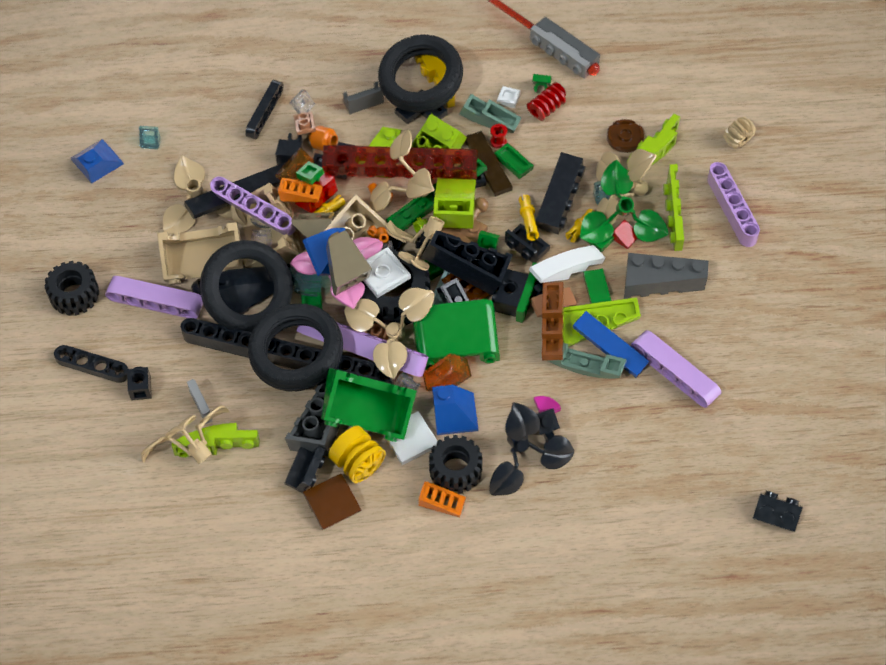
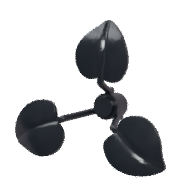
M513 402L510 414L506 420L505 432L507 434V442L512 447L510 451L513 454L514 466L511 462L505 461L495 469L489 485V492L493 496L513 494L522 486L524 475L521 470L517 469L519 463L516 452H524L528 447L542 454L540 462L548 469L563 467L574 455L575 450L570 441L560 435L550 437L544 444V450L533 445L528 440V435H533L538 431L540 420L532 409L523 404Z

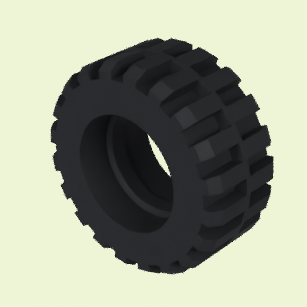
M390 249L411 274V279L405 283L410 288L431 290L429 271L421 270L405 262L398 256L399 252L396 249ZM362 281L365 286V292L360 299H369L378 305L380 311L375 318L386 325L392 322L400 324L401 314L404 312L399 307L400 296L387 297L382 295L377 298L365 282ZM405 315L404 323L406 325L411 324L412 322Z

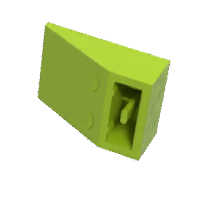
M430 114L412 142L409 153L403 156V159L416 172L422 168L427 169L432 180L458 153L467 137L459 130Z
M437 178L433 216L445 222L443 228L473 229L476 180Z

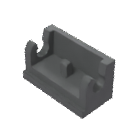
M378 81L374 82V88L347 96V91L343 92V103L349 115L384 103V96Z

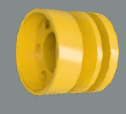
M353 426L336 439L328 455L339 468H343L344 474L349 476L352 482L359 483L370 477L380 467L385 459L386 451L376 441H371V436L361 426Z

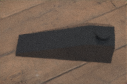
M287 264L291 272L292 281L294 283L295 278L293 272L291 270L290 264ZM265 266L230 269L223 271L220 275L219 292L222 300L231 310L244 314L249 311L250 307L257 303L261 304L266 297L274 293V282Z

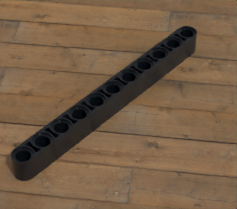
M186 318L182 321L180 327L184 340L187 343L249 358L248 346L245 345L249 344L252 332L240 329L231 330L220 324L195 318ZM273 338L268 347L270 349L268 350V359L274 365L300 369L314 362L322 349ZM342 355L336 368L337 370L394 385V379L383 374L376 364L371 361Z

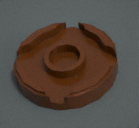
M621 119L609 126L607 141L614 150L624 153L634 152L637 150L639 143L644 141L645 132L640 124H635V121Z

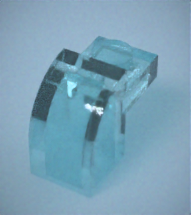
M290 267L293 290L304 296L317 297L321 295L322 276H318L317 273L305 275L298 272L294 267Z

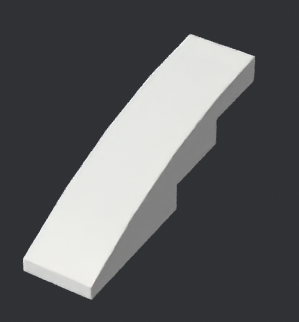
M594 245L586 246L550 257L531 266L529 271L540 283L567 280L572 273L586 271L589 265L602 264L605 257Z

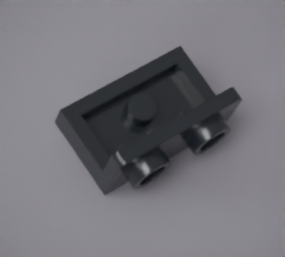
M521 223L513 231L508 229L505 232L506 245L511 249H515L525 260H529L532 263H536L550 250V245L540 237L536 239L535 234L534 241L528 240L525 226Z
M317 446L311 452L300 447L284 484L301 493L309 487H313L318 477L315 473L317 469H321L325 461L323 455L326 449Z
M768 490L765 491V494L760 492L753 519L795 532L803 508L802 505H799V500L790 497L783 500L777 498V493Z

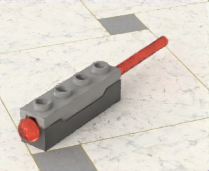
M488 0V2L530 30V41L535 46L543 49L562 65L573 70L575 74L585 79L588 75L595 76L599 73L600 54L547 17L541 19L537 24H533L500 0Z

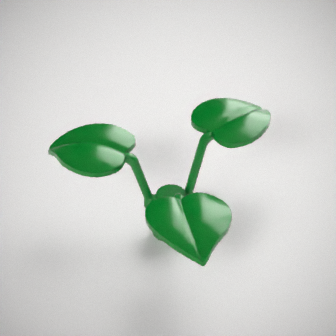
M614 160L609 164L601 177L603 192L606 195L616 194V197L620 199L616 205V211L608 219L599 211L588 213L581 223L580 238L588 243H603L610 239L614 233V227L609 222L618 214L627 216L630 213L636 221L633 231L639 240L653 242L668 236L667 225L658 213L645 209L639 213L637 218L633 209V200L619 195L627 194L633 187V182L629 178V171L618 160Z

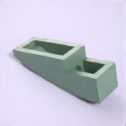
M473 94L469 95L459 115L488 128L495 124H503L509 133H514L521 120V117L489 99L486 103Z

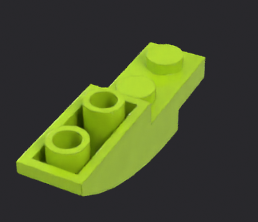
M674 113L670 119L664 121L660 132L657 131L654 137L648 135L637 147V149H643L657 155L652 165L663 158L676 144L678 133L676 130L679 126L680 116Z
M225 423L202 428L204 438L208 443L206 446L212 455H217V448L231 449L232 447H242L244 449H252L253 447H259L260 444L258 430H238L237 423ZM198 430L188 433L193 441L197 438L201 441ZM185 436L176 440L189 449L188 445L190 442ZM172 443L175 456L189 457L185 451Z

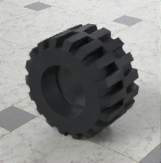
M69 261L67 264L65 262L61 263L59 267L56 265L53 267L54 271H49V277L45 278L46 284L44 286L51 305L59 313H66L68 316L74 313L76 316L79 315V312H87V308H92L94 306L93 302H97L99 287L95 275L88 265H83L79 261L77 263ZM72 285H80V286H79L76 290H74V291H70V292H65V291H64V290H65L66 288H68L69 286H72Z
M453 435V438L446 436L444 441L438 440L437 446L433 445L429 454V472L431 480H434V484L453 492L458 491V494H462L465 489L467 492L470 491L471 485L475 487L482 476L483 460L479 446H474L472 439L467 441L466 436L458 438V435ZM451 459H461L467 463V466L461 470H451L444 464Z

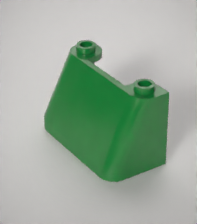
M481 299L432 305L430 311L422 320L413 322L416 351L429 357L425 370L434 369L438 365L439 359L479 355L480 360L488 364L500 361L495 310L491 300Z
M329 368L321 419L325 420L324 424L337 427L338 423L352 427L361 426L364 430L385 435V440L397 442V438L404 440L417 390Z

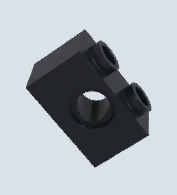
M510 269L506 270L502 282L498 286V292L495 291L491 301L494 303L495 312L516 317V310L529 274Z

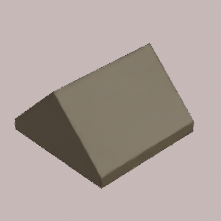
M335 212L296 213L292 218V224L308 238L323 232L332 223Z

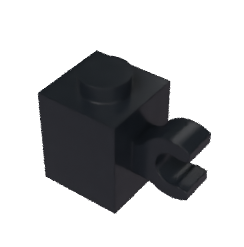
M289 133L288 140L279 139L275 153L277 165L286 162L289 167H300L301 161L305 159V150L302 149V135H299L298 139L293 140L292 133Z
M554 408L536 413L540 420V426L535 435L543 434L545 442L550 437L555 436L554 430L560 429Z

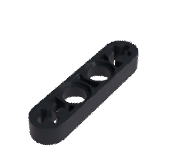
M274 79L271 81L246 127V137L258 138L283 92V82Z
M61 345L54 350L55 360L61 366L117 383L127 380L128 367L123 362L67 345ZM65 353L68 354V356H63V358L60 357V355H64ZM82 357L88 359L83 365L77 364V361ZM99 363L106 364L103 370H96L95 368ZM121 370H123L124 373H119L118 375H116V372H120Z

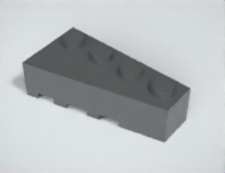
M628 253L624 299L637 295L647 297L649 294L655 293L666 295L674 291L679 293L703 291L707 283L709 261Z
M327 379L317 386L311 401L308 400L305 405L306 409L301 417H298L295 421V426L291 433L288 432L285 441L291 451L298 452L299 448L303 447L312 452L317 446L326 449L323 456L329 457L328 453L335 442L340 424L338 423L337 427L324 424L325 420L321 419Z

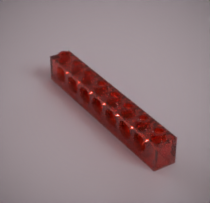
M323 146L322 168L324 172L332 176L346 175L355 177L360 175L370 178L385 176L386 178L404 177L407 179L413 177L404 165H396L400 161L399 158L396 160L391 158L390 147ZM411 148L409 153L403 156L404 161L415 173L425 168L429 171L431 179H477V149ZM343 160L346 161V162L343 163V164H340V163H339L340 161H343ZM360 161H365L364 164H358ZM378 162H385L382 165L377 164ZM423 163L421 166H416L415 164ZM437 163L443 164L441 166H435V164ZM455 164H461L462 166H460V167H455L454 165H455Z

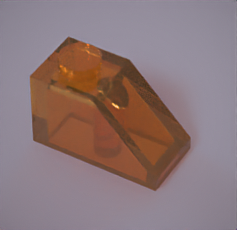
M300 147L275 176L280 181L282 178L301 181L297 178L296 172L308 161L313 163L315 160Z
M450 353L424 371L423 379L426 391H432V387L458 386L470 378L472 374L467 358Z

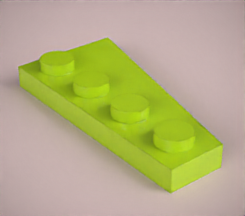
M670 164L667 182L663 184V195H667L665 210L669 211L667 225L671 227L672 232L669 234L670 244L673 243L674 251H682L684 230L682 216H678L681 215V198H678L680 186L679 180H676L678 164Z
M637 297L564 307L563 343H567L568 347L587 340L572 328L585 311L610 330L640 319L641 314Z

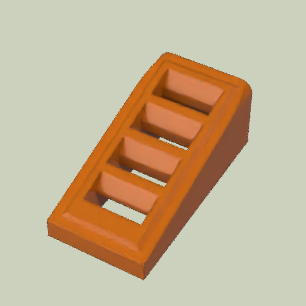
M282 178L278 194L281 201L318 202L323 188L316 184L310 185L303 181Z
M426 481L419 496V506L456 517L461 516L466 501L465 496ZM428 493L432 494L430 499L427 498ZM437 495L441 496L439 502L435 501ZM445 498H449L447 506L443 505ZM454 500L458 501L455 509L451 508Z

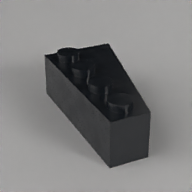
M563 152L560 153L536 218L537 228L559 234L560 230L564 229L567 221L566 215L568 211H571L573 198L578 192L580 181L585 173L586 166H583V158Z
M436 230L421 258L493 295L502 282L513 254H501L497 252V249L491 247L489 249L478 246V243L472 241L470 243L463 242L459 237Z

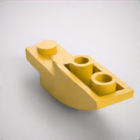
M418 55L414 57L416 63H420L422 76H426L428 83L434 82L436 86L445 75L446 65L444 62L432 55ZM455 95L446 103L448 108L455 106Z

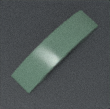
M563 343V360H547L575 373L606 379L620 378L626 364V359L607 354L603 358L569 349L567 343Z

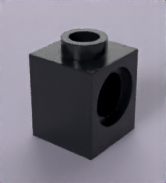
M148 367L127 369V388L131 401L152 399L151 375Z

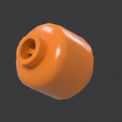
M316 126V131L311 132L309 135L311 146L316 150L330 152L338 144V136L335 130L329 127Z

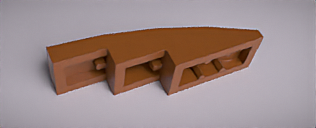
M563 282L543 283L542 361L563 360L564 284Z

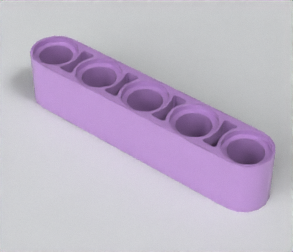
M714 162L709 169L708 184L739 242L745 247H752L757 242L760 231L759 225L725 164Z
M221 176L212 179L210 188L220 199L283 235H291L295 232L296 227L292 224V218L287 213ZM221 185H225L223 190L218 191ZM241 194L239 199L234 200L235 195ZM257 203L255 208L250 209L251 204ZM273 212L270 218H266L267 213ZM285 221H289L288 226L282 228V224Z
M121 276L112 277L105 296L114 302L184 318L197 319L203 306L201 295Z
M645 330L632 342L631 347L649 360V365L700 406L707 408L721 394V390L715 382L652 332Z

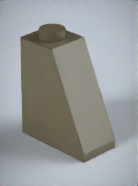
M346 230L340 233H333L328 238L326 251L332 289L336 296L369 278L372 268Z

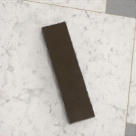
M479 131L467 135L465 143L471 154L478 157L487 166V170L483 174L494 196L512 191L513 186L483 132Z

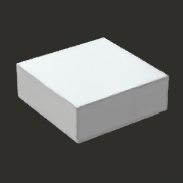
M502 86L497 104L515 108L520 96V90Z

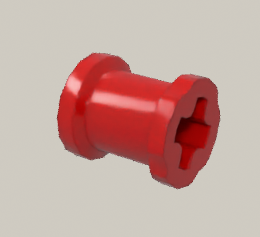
M503 124L493 125L490 129L492 135L490 143L492 147L499 149L507 144L505 137L507 135V128Z

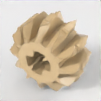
M740 117L729 125L723 137L730 147L732 146L734 149L741 148L754 136L756 128L750 119Z

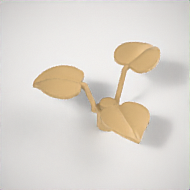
M409 129L403 131L393 141L390 147V156L394 160L399 158V161L410 171L413 177L408 181L407 188L389 186L385 181L378 184L374 188L369 200V207L376 213L382 211L388 205L391 199L390 191L392 190L406 192L407 197L410 199L424 198L434 191L429 171L422 168L415 173L403 159V156L409 153L412 146V135Z
M637 149L631 154L627 167L630 170L628 175L633 182V187L629 193L619 195L634 197V194L639 196L646 194L648 183L641 179L657 157L656 154L643 149ZM606 152L601 156L596 170V176L600 183L601 177L609 164L614 160L619 161L616 154ZM611 195L609 199L603 198L597 206L596 211L602 212L606 219L616 211L618 200L615 199L617 198L616 195ZM618 215L609 222L611 225L614 224Z
M181 156L174 172L176 186L181 190H187V200L207 193L206 189H203L201 185L205 178L204 168L199 163ZM171 205L163 215V231L173 235L174 232H187L194 226L196 219L192 218L183 205ZM231 205L216 210V213L223 218H232Z
M430 216L427 224H424L422 229L413 237L396 227L390 220L386 226V231L390 236L406 243H416V239L425 232L424 236L426 238L416 257L404 251H400L398 256L405 262L427 271L430 267L429 264L419 258L428 240L432 238L436 230L441 232L445 222L437 217Z
M410 288L403 292L399 299V307L404 311L401 314L400 324L392 322L386 325L375 318L379 314L380 309L372 300L359 299L354 309L346 306L344 310L346 319L353 330L357 332L368 331L372 328L374 321L386 330V334L390 338L387 340V344L379 343L373 351L374 363L386 376L395 379L407 360V349L401 343L405 338V331L403 329L405 327V315L411 322L422 320L433 305L434 292L421 288Z
M226 406L215 408L195 426L201 441L198 438L193 441L185 430V427L197 418L196 415H192L168 431L165 436L148 445L141 453L142 461L145 463L148 455L160 443L171 441L185 451L189 457L193 456L198 464L202 463L212 455L206 446L208 443L204 438L202 427L217 415L229 412ZM181 431L190 442L188 445L189 449L172 438V436Z

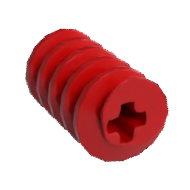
M554 82L546 90H543L541 94H538L526 104L527 109L531 115L543 121L545 117L550 116V112L554 113L556 109H559L561 105L566 103V91L560 83Z

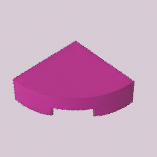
M546 396L534 397V403L539 412L554 408L555 413L561 411L560 405L554 399Z

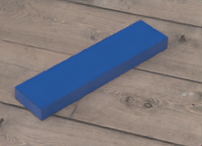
M587 311L583 313L572 327L606 355L626 359L624 369L635 378L638 377L650 362Z

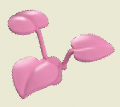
M360 237L353 240L365 259L377 254L383 248V242L379 239ZM307 252L297 255L290 262V265L302 274H316ZM360 282L335 296L331 283L330 292L339 302L354 309L365 292V286Z

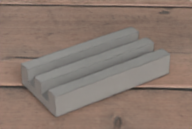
M192 379L187 381L189 392L202 418H204L210 412V409L196 381Z

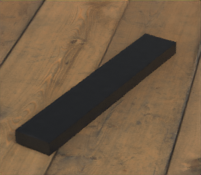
M284 162L232 183L252 193L268 183L277 187L280 185L282 178L295 180V174L288 164ZM224 186L218 188V191L223 190ZM213 191L184 201V206L193 219L231 205L220 199ZM241 194L235 195L234 200L239 199Z

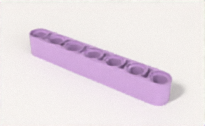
M336 322L342 333L344 350L373 360V351L376 345L379 343L387 344V340L365 332H357L349 326ZM298 325L297 332L324 342L323 336L316 329ZM406 348L407 360L400 371L417 377H423L429 357Z

